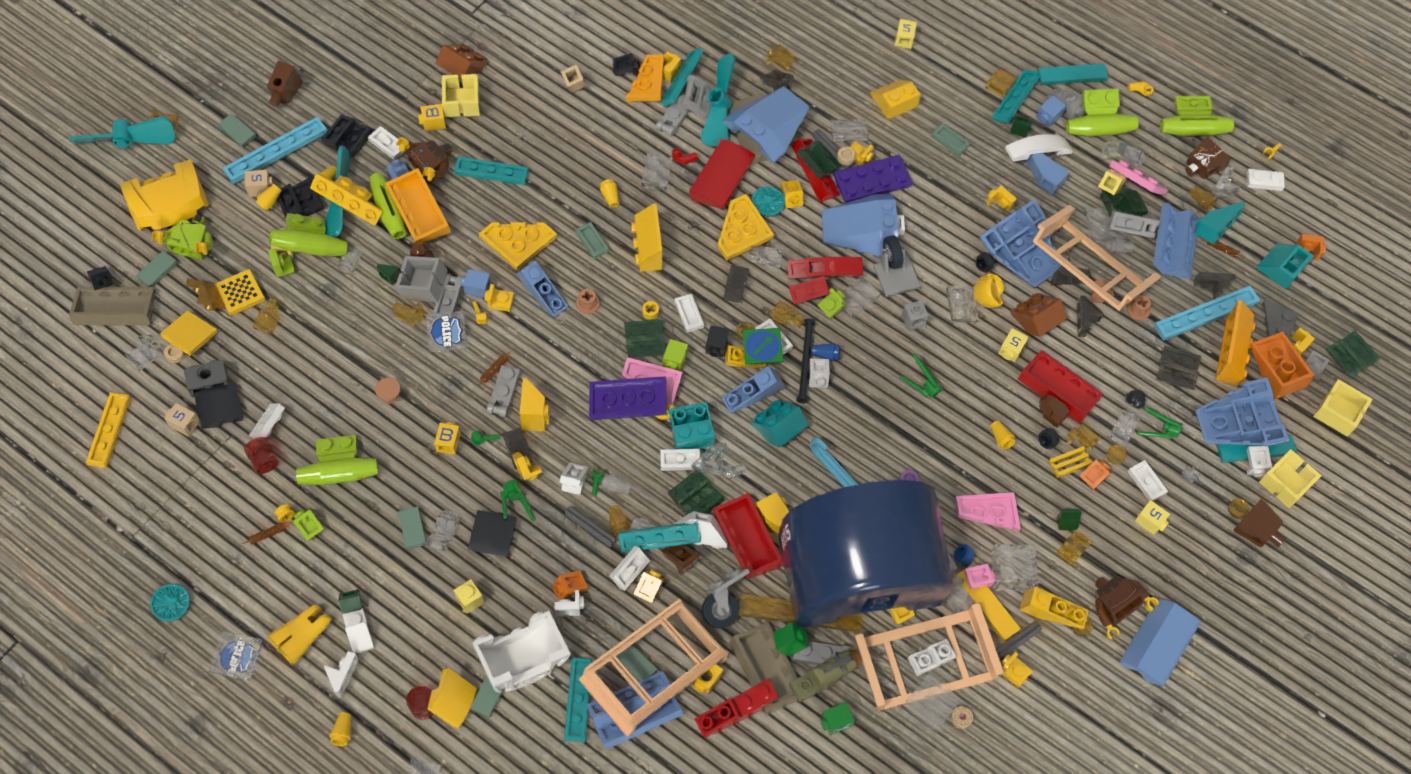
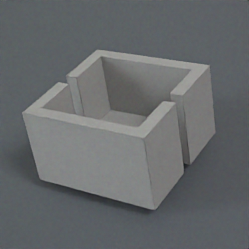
M405 256L401 268L403 274H399L395 286L403 300L437 302L442 289L440 284L444 283L447 269L441 259Z

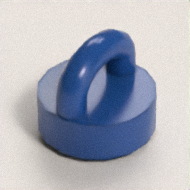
M967 544L959 545L953 554L955 561L966 566L972 564L973 549Z

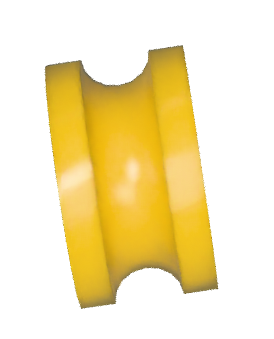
M654 301L644 303L642 308L643 317L648 320L656 319L659 315L658 304ZM652 308L654 309V312H653V311H651L650 313L647 312V309H649V310H651Z
M284 504L274 512L281 523L291 520L293 515L296 514L292 510L291 504Z

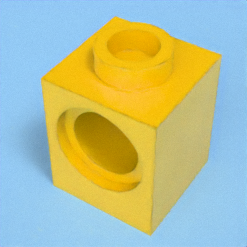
M717 664L704 673L711 676L712 679L705 682L698 677L692 682L695 690L700 693L705 692L707 695L711 692L723 675V669Z

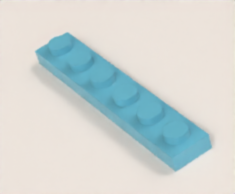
M316 117L223 167V171L232 184H235L245 178V171H256L270 165L325 135L328 132L327 128Z
M1248 286L1158 321L1154 327L1162 340L1165 341L1228 316L1238 300H1242L1247 307L1258 304L1260 299L1252 287Z

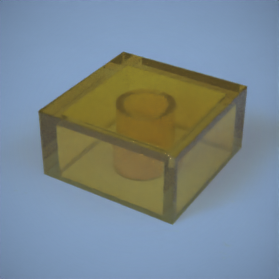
M998 67L987 81L986 89L1005 98L1017 78Z

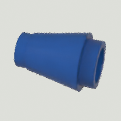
M836 343L813 345L812 356L829 359L830 361L839 360L840 345H836Z

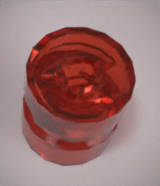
M258 437L249 441L244 446V451L248 459L251 460L250 463L256 474L268 473L279 465V461L274 451H272L268 438Z
M426 686L412 688L406 697V703L412 716L418 720H428L434 715L433 712L428 710L432 691Z

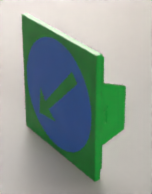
M780 327L742 330L745 365L783 362Z

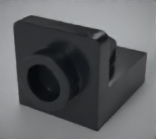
M632 53L613 58V73L615 76L630 72L635 77L638 76L641 64L639 59H636Z
M106 266L87 271L94 290L113 285L109 269Z

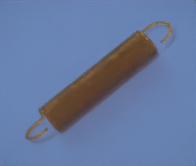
M1208 241L1206 243L1235 258L1240 253L1237 249L1219 241L1215 244Z
M502 354L483 373L479 384L488 382L501 368V365L508 361V357Z
M281 522L271 528L249 536L250 541L242 544L250 542L252 545L285 531V525Z

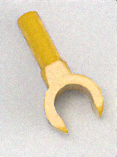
M1278 143L1273 148H1265L1262 156L1266 153L1270 154L1267 159L1270 161L1275 151L1281 147V144Z
M473 301L477 324L487 323L486 312L480 313L477 301Z

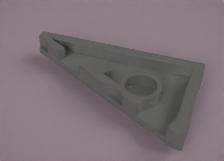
M1265 299L1262 303V308L1265 309L1266 317L1264 321L1267 326V337L1284 332L1289 339L1299 313Z

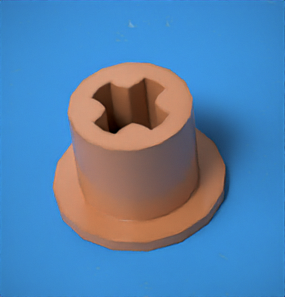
M1104 279L1094 281L1101 288L1107 284V281ZM1092 290L1091 302H1106L1105 299ZM1112 290L1107 291L1111 296H1114Z
M583 289L576 299V307L583 314H592L600 306L599 298L591 289Z
M1139 295L1130 301L1127 305L1129 316L1136 320L1147 319L1151 313L1150 299L1147 296Z
M393 378L381 379L375 386L376 395L387 404L397 401L400 393L399 382Z

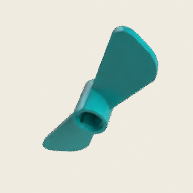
M732 53L720 58L717 64V88L710 90L707 96L712 107L703 128L701 140L709 147L716 148L721 139L730 141L729 128L722 121L728 117V110L732 106V99L727 95L735 64V56Z
M164 116L131 125L127 120L119 119L113 122L112 133L69 137V142L79 144L112 139L115 146L124 149L129 147L132 142L171 144L175 139V131L171 120Z
M339 146L336 180L340 175L347 177L349 172L350 155L345 146ZM323 197V200L331 201L326 197ZM331 201L325 220V234L336 238L343 226V207Z

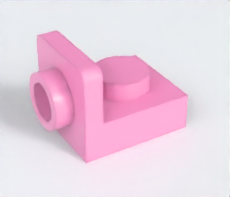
M988 563L966 568L963 571L970 590L985 586L991 588L995 581L994 572L989 568Z

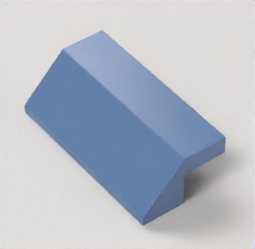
M1169 203L1162 204L1161 221L1158 228L1153 264L1162 274L1191 279L1197 238L1195 233L1198 228L1196 223L1199 218L1191 209L1177 212Z
M1157 598L1159 605L1157 607L1153 605L1154 610L1148 613L1120 663L1122 667L1139 671L1146 682L1163 687L1201 621L1178 604Z
M663 671L638 681L651 698H654L671 685ZM631 685L613 693L631 715L646 704ZM672 697L637 724L634 733L627 737L596 700L586 704L605 749L683 715L682 709L675 697Z

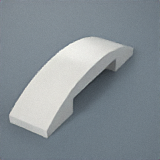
M1052 134L1027 137L1005 147L1012 161L1027 160L1030 154L1055 151L1057 156L1073 153L1071 146L1064 137Z

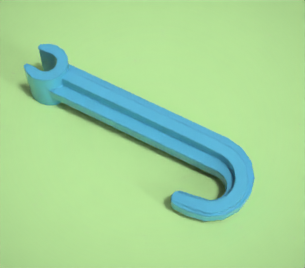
M818 437L813 438L810 442L813 454L843 487L858 485L826 451L828 449L826 444Z

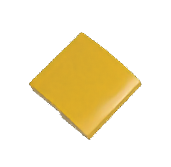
M450 668L444 669L439 688L432 690L428 710L457 729L461 726L470 710L477 688Z

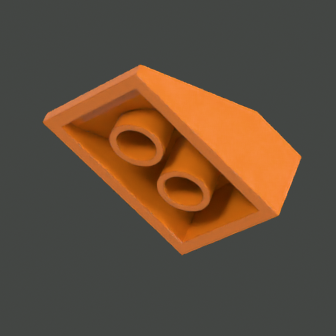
M1284 332L1250 344L1262 378L1268 377L1275 399L1307 388L1315 376Z

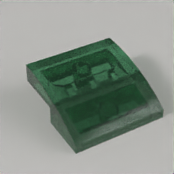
M814 141L808 147L800 148L796 152L819 179L825 178L842 168V165L821 141Z
M1121 188L1119 193L1115 195L1104 190L1100 194V198L1110 217L1113 210L1139 216L1148 213L1137 190Z
M662 319L624 322L628 358L665 354Z
M1356 330L1325 349L1349 378L1361 373L1380 360V357Z
M698 469L668 492V495L685 515L693 511L708 514L713 508L725 501L724 496L711 485L710 480Z

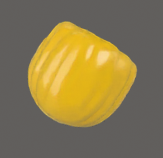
M992 273L982 275L973 287V297L976 302L986 308L1000 307L1003 304L1001 295L1004 291V284L1001 278Z

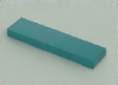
M696 48L688 53L661 100V104L664 107L674 103L686 83L687 77L691 74L704 52L700 48Z
M1105 64L1043 67L1037 70L1041 76L1039 78L1040 85L1107 81L1109 78Z
M1023 70L992 115L994 121L1004 123L1011 121L1041 77L1040 72Z
M460 156L457 158L454 169L455 175L518 185H526L529 167Z
M1288 435V442L1268 446L1270 458L1282 457L1290 449L1297 453L1292 435ZM1216 445L1221 463L1248 460L1247 448L1249 446H1264Z
M698 521L618 532L621 552H630L634 546L639 547L641 550L701 542Z
M572 657L564 741L582 743L586 741L588 718L586 704H589L590 692L579 681V678L583 676L584 669L593 663V659Z

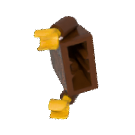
M403 137L398 139L396 145L400 146L399 150L401 152L407 150L409 163L415 169L418 168L428 184L434 179L445 176L449 167L447 155L453 152L449 143L439 147L433 140L413 143L408 142Z
M1115 576L1110 581H1107L1104 577H1100L1095 583V586L1098 588L1095 592L1097 597L1095 600L1096 613L1103 627L1107 628L1106 636L1109 640H1112L1109 633L1111 630L1115 631L1117 636L1120 634L1119 629L1113 627L1112 623L1118 624L1143 604L1149 612L1154 610L1149 602H1152L1156 607L1159 605L1158 599L1150 598L1148 591L1136 580Z

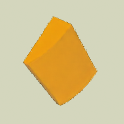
M418 168L385 183L415 242L432 240L451 232L446 219Z

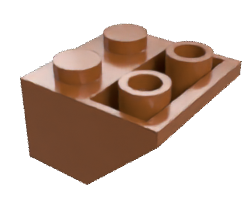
M451 43V45L442 46L435 64L452 75H458V78L462 80V75L478 74L487 65L488 61L483 58L482 54L469 50V46L460 43L456 45Z
M1040 293L1031 295L1028 300L1019 303L1016 308L1010 311L1011 315L1028 334L1039 337L1067 319L1061 299Z

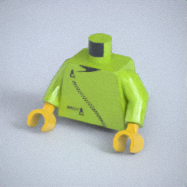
M195 215L192 222L180 220L177 225L165 232H152V241H158L159 245L165 242L169 252L203 260L204 256L214 246L212 235L208 232L207 227L203 225L205 218L200 215Z

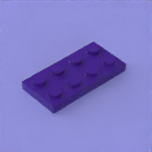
M900 154L833 172V178L844 203L874 194H887L912 187L913 184Z
M666 376L590 382V420L667 415Z

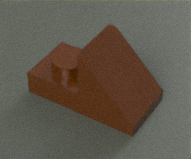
M686 545L669 546L661 551L665 558L675 564L680 575L693 567L699 559L698 553Z

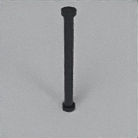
M811 318L804 320L805 337L799 396L796 398V401L801 404L808 402L806 394L813 326H815V320Z

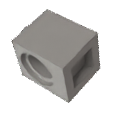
M921 300L904 305L901 317L907 330L911 331L925 327L929 315Z

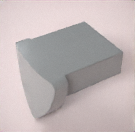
M1313 350L1305 362L1315 376L1313 378L1320 380L1322 372L1330 360Z

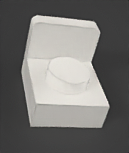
M810 358L809 387L828 388L830 374L829 359Z
M1249 446L1247 448L1250 466L1247 470V475H1254V477L1265 476L1272 468L1268 446Z
M575 590V601L562 599L559 602H555L556 617L580 616V609H584V596H580L579 590Z

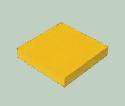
M187 310L160 334L161 338L191 356L217 334V329Z

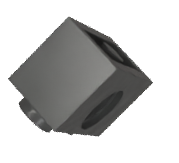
M213 360L207 364L193 365L183 369L187 390L192 398H194V393L230 384L227 368L223 360Z

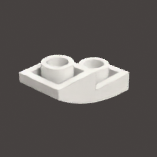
M945 639L930 645L927 649L910 655L908 660L916 675L919 676L955 659L956 655L948 640Z

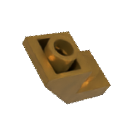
M187 278L186 286L193 287V291L199 292L197 303L205 305L204 309L216 311V307L225 308V304L215 284Z

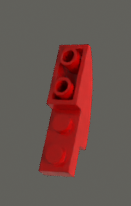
M815 257L788 260V279L819 278L822 276L826 278L863 276V258Z
M767 678L735 698L727 699L694 719L702 736L705 738L763 710L764 706L780 697L771 679Z

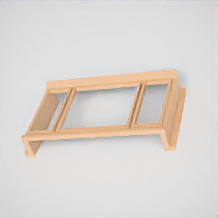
M1068 205L1038 225L1040 230L1032 242L1118 311L1161 278L1155 272L1143 281L1068 222V219L1075 210L1071 205ZM1063 227L1075 238L1055 251L1043 239ZM1081 241L1121 274L1101 288L1061 256V254ZM1124 278H1127L1137 287L1127 293L1120 303L1107 291Z
M678 599L584 669L583 676L579 678V681L627 737L634 733L637 724L716 663L720 662V664H723L728 660L727 655L729 652L717 643L685 607L681 599ZM676 613L711 654L702 660L669 623L667 619ZM661 624L696 665L654 698H651L616 656ZM608 662L614 665L646 703L632 715L595 673Z
M979 603L971 605L967 611L864 637L863 633L854 636L878 711L992 681L1004 673ZM970 621L987 673L972 677L968 675L952 629L953 625ZM945 628L951 647L956 655L955 659L962 679L907 694L890 642ZM880 644L884 645L900 694L898 697L886 700L883 698L868 651L869 647Z

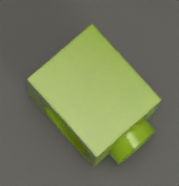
M670 339L663 356V367L681 371L688 353V344Z

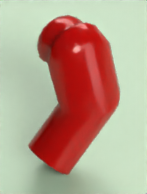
M679 148L672 150L671 157L676 162L688 164L698 161L696 152L685 155L681 153Z

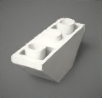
M693 511L674 523L698 521L701 542L693 544L711 545L716 549L727 548L728 540L713 515Z

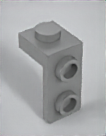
M1056 89L1046 96L1047 100L1055 96L1067 105L1068 120L1086 115L1083 109V99L1080 95Z

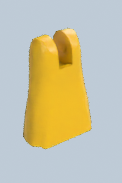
M317 604L310 606L294 619L267 635L271 644L293 666L332 620L328 614H323L312 623L322 612V608Z

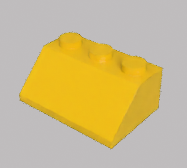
M652 204L634 215V222L631 223L632 234H636V238H633V247L638 251V254H635V264L639 265L640 272L662 270V244L657 204Z

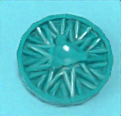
M773 187L757 189L751 199L760 215L766 217L779 214L785 206V197L782 192Z
M164 585L153 594L150 602L151 611L157 619L170 622L175 621L186 614L190 606L189 593L180 585Z

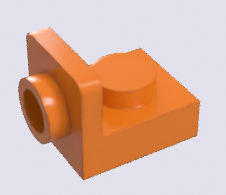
M1302 234L1296 241V245H1300L1308 252L1314 251V260L1316 261L1325 254L1326 244H1324V237Z
M1095 460L1079 476L1095 490L1111 475L1108 471L1111 468L1103 460L1100 463Z
M580 570L559 575L553 583V590L559 601L566 599L569 595H574L575 590H579V593H582L588 589Z

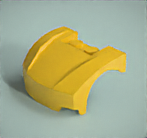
M191 159L173 165L176 172L164 173L156 179L150 178L140 184L137 177L120 183L127 206L139 231L143 227L151 226L152 229L157 230L178 224L180 220H187L197 215L196 210L202 206H209Z

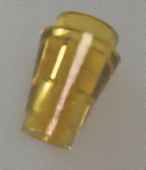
M1194 186L1189 192L1202 209L1210 210L1217 202L1215 194L1198 186Z
M619 506L610 507L608 509L610 531L614 536L618 537V532L629 530L630 524Z

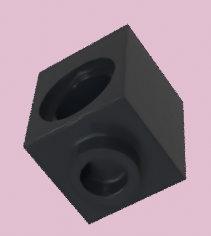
M710 326L705 354H709L712 357H724L729 329Z

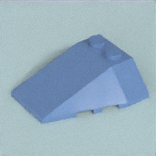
M783 86L734 110L722 123L734 133L738 130L743 132L760 146L761 154L774 164L786 153L788 145L794 138L795 132L801 125L810 106Z
M874 194L824 209L821 212L823 243L844 249L847 247L857 250L858 253L866 252L873 254V257L881 258L883 239L891 235H895L898 238L896 199L893 194Z
M1035 199L979 236L992 255L1032 288H1035L1062 269L1059 262L1032 242L1040 230L1038 225L1046 220L1045 214ZM1051 235L1043 239L1046 244L1056 251L1055 247L1052 246Z
M1268 377L1249 381L1243 384L1242 388L1236 391L1232 390L1227 393V396L1219 400L1215 399L1196 410L1205 443L1270 446L1289 441L1284 423L1281 424L1273 401V391Z

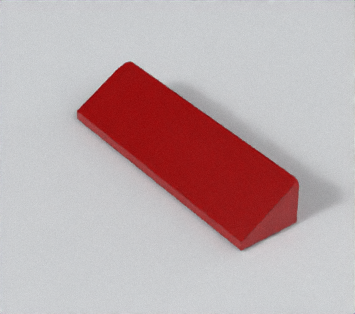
M798 138L792 145V149L819 202L839 197L840 194L812 139Z

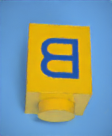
M442 104L421 106L422 114H418L420 125L423 124L424 131L446 129Z
M451 422L439 424L434 442L436 452L456 455L461 436L459 426Z

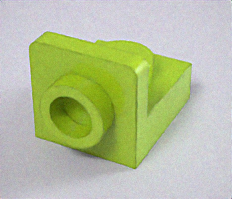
M276 249L268 250L276 277L295 272L290 256L282 257V255L277 254Z
M833 288L829 290L831 293L818 304V307L830 319L847 305L844 301L846 297L839 289L835 291Z
M302 509L293 515L295 519L291 522L297 527L306 541L324 529L310 509L307 511Z

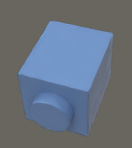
M1052 96L1039 108L1036 118L1050 128L1063 116L1067 105L1055 96Z
M468 269L466 276H463L461 286L464 287L466 295L485 298V292L489 290L491 284L490 273Z

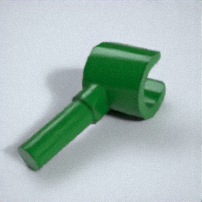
M480 431L471 433V439L477 446L487 440L500 439L499 434L482 436Z
M595 467L592 469V479L594 480L592 496H596L599 481L604 478L603 468L600 474H595Z

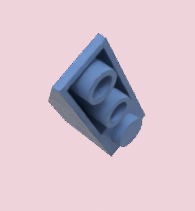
M1043 153L1030 154L1029 158L1025 160L1037 184L1051 195H1054L1066 182L1069 172Z
M536 260L516 273L525 288L552 317L568 307Z
M767 366L721 398L729 412L734 413L770 397L785 387L777 371Z

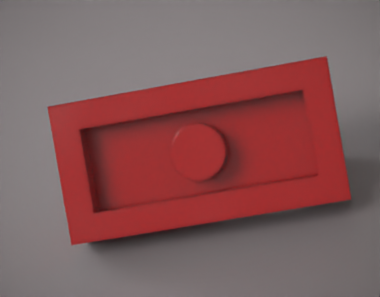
M824 276L789 286L793 304L830 294Z

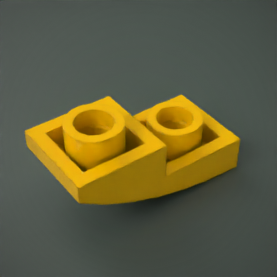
M730 345L726 347L725 365L744 368H763L766 366V363L745 365L744 348Z

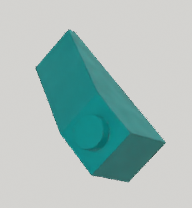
M1242 201L1210 211L1204 218L1200 217L1196 223L1198 228L1195 235L1215 244L1241 216L1246 203Z

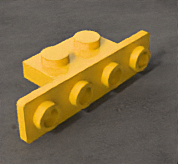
M317 173L310 186L315 192L374 226L383 212L382 209L369 202L373 195L365 187L353 183L347 177L340 175L334 182Z

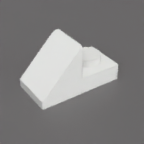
M570 462L560 478L562 490L580 495L589 467Z
M363 608L358 611L342 614L353 653L358 654L373 649L374 645Z
M349 651L340 660V670L324 665L333 690L339 698H342L359 661L356 654Z

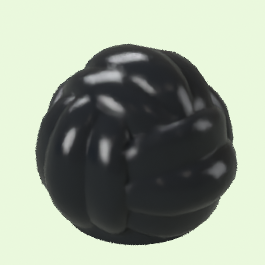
M981 252L976 257L975 265L980 271L987 273L994 267L995 260L990 253Z
M1136 389L1126 394V402L1133 407L1141 409L1146 405L1145 393Z
M1046 428L1038 434V441L1045 449L1056 447L1060 441L1057 432L1051 428Z

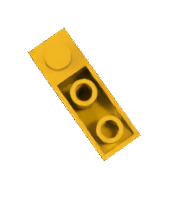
M775 492L756 502L755 507L765 526L778 534L782 519L789 510L787 509L785 499Z
M1036 586L1024 592L1019 609L1036 618L1079 629H1084L1089 611Z

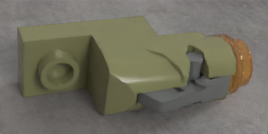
M844 650L810 669L807 674L791 681L789 686L798 701L802 702L834 685L838 679L857 669L862 663V659L857 650Z

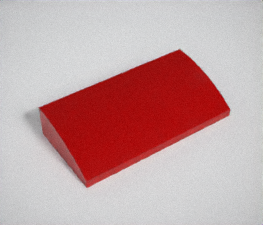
M721 139L689 190L691 200L724 209L754 160L755 154L734 142Z
M1043 350L1023 369L1018 378L1020 382L1041 397L1051 395L1064 403L1069 409L1068 416L1079 424L1103 396L1102 392Z
M749 493L713 508V512L741 569H748L750 572L745 575L746 579L783 567V560Z

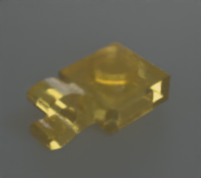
M269 298L266 311H259L253 324L255 330L269 334L273 333L279 320L278 315L275 314L279 308V304H276L277 300Z
M779 300L771 311L769 318L784 326L789 322L800 328L803 324L804 316L795 313V308Z

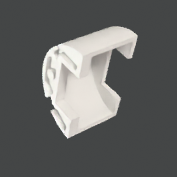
M550 611L534 614L530 618L528 627L523 629L522 627L516 628L511 634L504 637L500 635L493 639L492 635L487 637L483 635L472 642L495 692H501L503 688L506 692L530 685L552 673L553 667L556 664L560 667L570 656V652Z

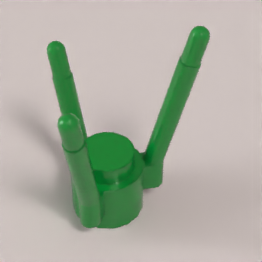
M914 353L912 356L928 378L923 384L925 388L922 389L903 375H900V379L921 392L924 397L929 395L933 398L943 388L936 381L928 366L923 364Z
M1144 407V410L1149 414L1164 421L1162 430L1165 433L1137 431V435L1162 437L1171 440L1172 436L1178 437L1182 429V423L1171 420L1148 407Z
M516 480L505 482L503 484L504 490L500 492L503 518L507 519V498L511 501L519 499L530 519L534 521L535 518L530 510L531 506L522 493Z

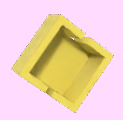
M478 74L462 75L463 88H460L458 75H442V107L444 117H460V114H464V116H480Z
M1338 379L1327 392L1313 417L1348 437L1358 426L1373 399Z
M1291 449L1259 481L1272 494L1276 492L1278 494L1276 498L1289 509L1322 476L1309 464L1298 474L1296 470L1304 460Z

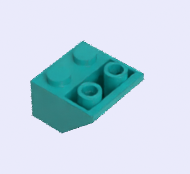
M1276 244L1256 269L1287 289L1314 255L1300 245Z
M782 400L772 402L770 407L759 412L750 421L769 444L779 448L808 426L800 407Z
M707 402L669 409L675 449H701L714 446L715 434Z

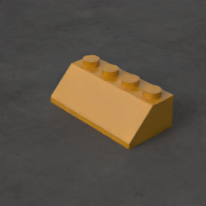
M1242 300L1237 301L1226 317L1215 377L1216 381L1238 386L1247 376L1245 366L1249 362L1250 354H1248V349L1251 348L1250 344L1253 342V338L1250 337L1256 325L1253 322L1254 314Z

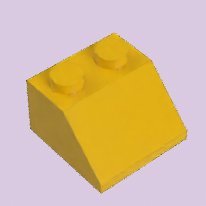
M898 80L870 93L887 119L918 107L921 96L911 81Z
M523 378L520 403L522 430L545 431L546 424L549 425L550 423L549 405L545 403V397L528 379Z

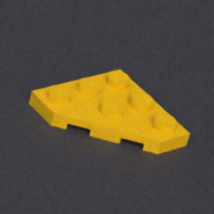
M747 194L730 202L717 247L726 261L774 238V233Z
M492 222L478 233L479 238L516 271L557 238V233L544 222H537V224H526V222L500 224V222Z

